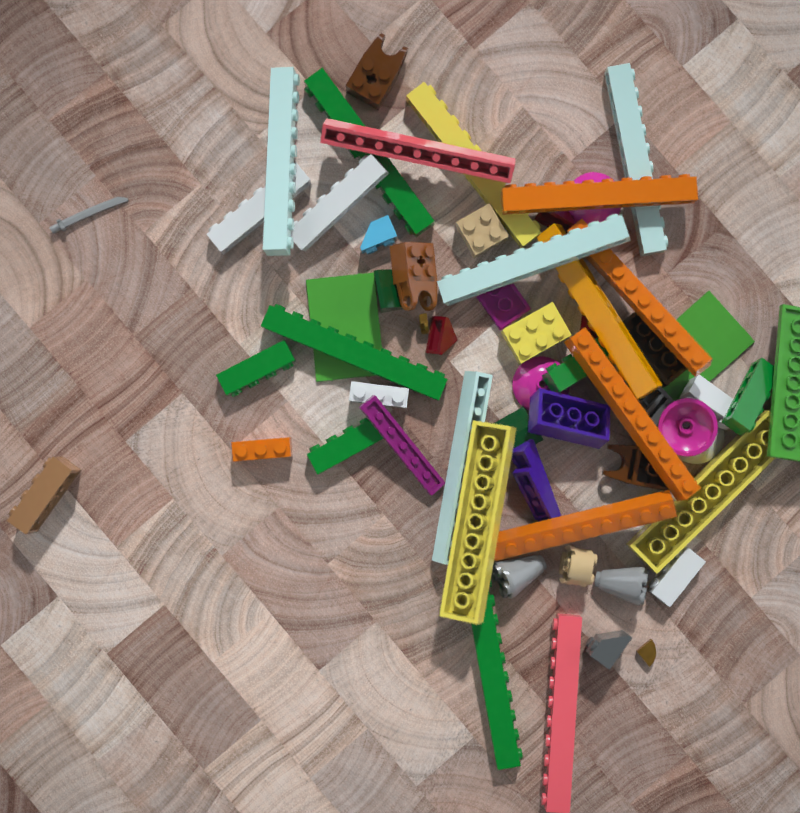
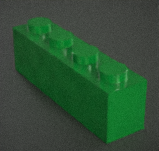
M597 337V338L594 339V340L596 341V343L598 344V346L601 348V350L603 351V353L606 355V357H607L608 360L610 361V359H609V357H608V354H609L608 351L606 350V348H603V347L600 345V343L598 342V338H599V337ZM571 354L561 359L562 364L557 366L554 363L547 367V373L542 375L551 391L559 393L587 376Z
M283 340L216 374V377L226 396L232 395V397H236L243 393L242 389L248 386L251 389L259 385L260 380L264 378L269 380L275 377L277 371L281 369L286 371L294 367L293 363L296 360L287 342Z
M762 357L751 363L722 421L725 426L740 436L747 432L750 433L755 428V421L764 409L762 406L771 395L770 390L773 387L774 366Z
M367 417L359 421L361 425L355 428L351 425L342 430L343 435L337 437L335 434L326 439L327 443L321 447L317 444L309 448L310 453L307 456L317 475L384 439Z

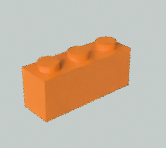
M291 437L231 442L233 461L293 457Z

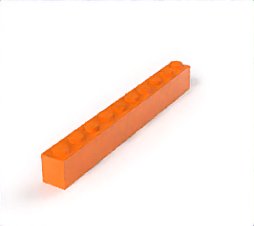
M682 174L678 178H671V175H663L659 179L645 176L641 177L640 180H633L631 177L622 178L621 181H613V179L601 180L602 182L584 180L582 183L576 184L575 181H565L559 185H555V182H546L542 186H536V183H528L524 187L509 184L505 185V188L501 190L502 215L693 204L698 200L697 176L690 177V174Z
M581 219L567 230V234L575 228H580V230L586 228L588 224ZM610 248L585 257L695 378L711 366L712 358Z
M586 327L564 342L566 347L677 501L686 500L700 490V486Z
M665 490L499 531L494 561L677 517L673 498L670 491Z

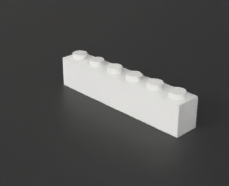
M372 154L362 157L355 169L351 168L344 175L345 178L341 182H336L330 188L331 192L327 195H322L316 201L317 205L314 208L307 209L303 213L304 217L299 222H294V230H291V237H293L294 243L302 251L308 250L389 174Z
M296 162V175H293L296 192L293 193V198L312 184L310 178ZM266 186L258 188L253 193L254 196L251 199L242 201L236 211L227 213L220 224L216 223L209 228L207 236L223 255L264 223Z

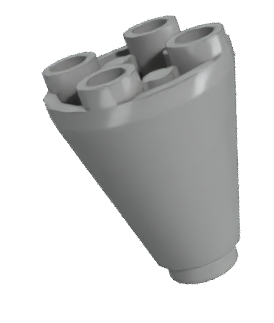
M541 555L505 560L493 564L491 576L494 581L498 582L501 596L510 599L518 595L547 569V565Z
M645 567L602 570V572L597 571L595 587H599L600 590L632 604L644 605L647 588H643V586L647 584L649 569H645Z

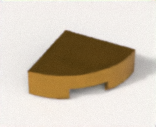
M427 313L420 314L421 334H429Z
M649 639L636 652L650 667L656 658V646L653 640Z

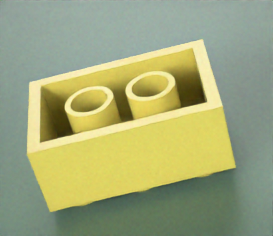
M553 302L501 331L519 365L571 336L569 329Z

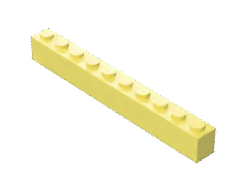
M423 82L406 95L407 103L438 142L481 151L478 145L474 146L472 144L469 133L466 130L462 131L458 126L460 124L458 119L448 113V107L444 101L437 99L435 96L436 92L431 85L427 86ZM463 174L486 205L490 203L501 224L520 248H524L541 233L540 225L536 220H531L528 216L529 213L502 215L501 190L505 188V182Z

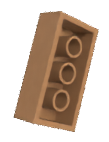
M54 456L48 458L43 464L44 469L41 474L38 473L31 481L33 485L20 496L21 501L18 506L15 505L8 514L10 517L7 522L24 534L36 533L80 473L81 469L65 457Z

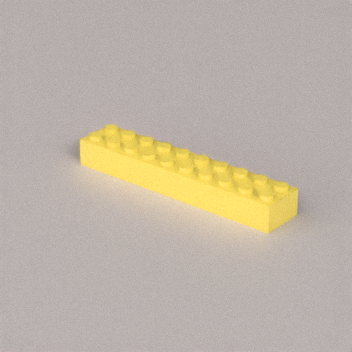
M769 410L763 411L755 421L756 426L750 433L747 432L741 436L737 435L694 477L701 488L683 501H677L673 497L677 517L646 524L626 543L652 572L658 574L775 459L767 457L770 424Z
M473 420L439 614L441 617L473 624H480L484 621L517 428Z

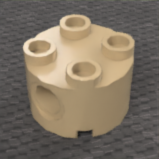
M566 546L567 552H563L560 559L559 574L563 575V578H559L560 582L581 587L592 585L594 582L593 566L597 564V555L593 554L591 549Z

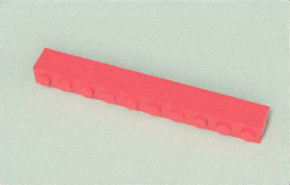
M326 118L322 127L320 143L511 184L515 158Z
M557 613L556 618H553L552 624L553 630H555V638L552 637L551 649H554V657L550 658V669H553V676L549 677V688H552L551 696H548L547 703L548 708H550V715H547L546 718L549 735L545 736V747H548V754H544V766H547L546 774H543L545 793H542L541 805H544L546 812L570 813L582 617L580 615Z

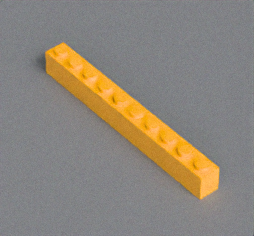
M554 223L536 236L539 242L543 241L545 243L550 241V238L553 236H564L567 233L561 224ZM583 258L556 267L559 273L558 278L568 287V294L578 303V310L588 319V326L598 335V342L603 348H606L610 361L616 364L619 369V375L624 381L626 380L634 396L637 399L644 398L663 386Z

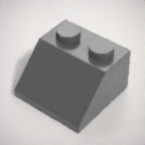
M623 630L596 634L587 640L585 651L610 670L632 637Z

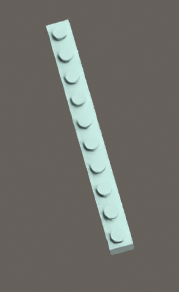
M630 63L607 67L604 74L625 178L631 177L633 180H640L641 177H652L654 168L652 161H649L648 157L650 147L648 142H645L646 127L645 124H642V107L638 106L637 101L639 91L634 86L633 81L635 80V71L631 69ZM661 205L631 207L641 257L663 253L667 250L668 238L666 235L664 236L663 232L665 223L663 217H660L659 212Z
M294 67L271 68L263 251L267 256H289L290 249H293L294 246L291 230H294L292 212L295 211V202L292 198L293 193L296 192L293 175H296L294 157H297L295 139L298 138V130L295 127V122L299 119L296 103H299L297 86L300 85V76L296 74Z
M614 214L607 217L606 221L600 223L595 221L589 223L588 227L581 230L580 228L570 230L567 235L553 236L548 242H536L532 244L531 248L526 250L525 248L515 250L514 254L498 256L495 258V261L490 263L485 261L479 263L476 268L462 269L457 275H445L441 278L442 280L437 281L443 303L450 306L629 242L631 239L623 216Z
M465 371L432 556V561L448 565L473 420L485 422L493 375L477 371Z

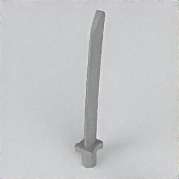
M124 197L110 199L64 220H56L57 224L51 226L50 230L53 234L60 230L66 231V227L129 200Z

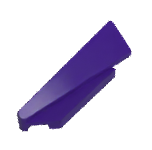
M530 439L513 448L511 460L518 469H515L512 474L535 520L544 521L560 517L561 513L534 440Z

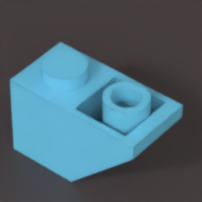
M388 215L370 222L360 247L362 254L367 253L368 255L376 252L377 247L382 245L388 247L395 243L394 240L397 239V234Z

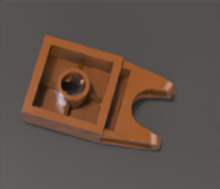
M402 242L390 246L393 284L397 285L402 308L406 311L414 310L419 299L425 311L433 310L437 305V273L433 243ZM428 296L431 299L430 306L427 305ZM408 297H410L411 301L410 306L407 305Z

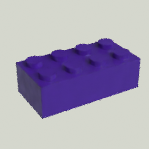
M539 388L530 397L528 432L600 449L610 438V407L606 404Z

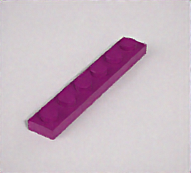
M372 395L359 407L426 492L431 496L445 484L444 480L376 395Z

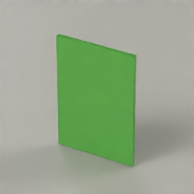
M358 273L355 275L306 280L310 319L321 322L320 326L326 329L328 326L338 329V334L343 336L346 333L357 337L356 341L360 343L364 341L372 343L375 349L381 351L382 343L374 273ZM313 349L316 382L376 376Z
M710 291L706 292L676 319L712 358L711 366L699 374L709 382L755 342ZM687 369L663 389L674 401L679 400L688 381L694 376Z

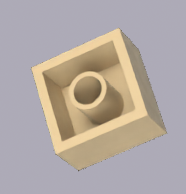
M490 203L457 221L455 225L474 259L503 243L509 237Z

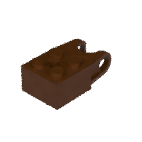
M383 33L377 36L363 54L345 85L347 93L378 111L397 81L408 53V48L404 46L395 55L385 54L382 51L386 38ZM375 80L376 83L372 82L369 84L368 81Z
M607 444V449L620 455L622 464L615 471L603 470L602 475L631 485L662 491L669 490L656 471L650 473L649 466L651 464L638 446Z

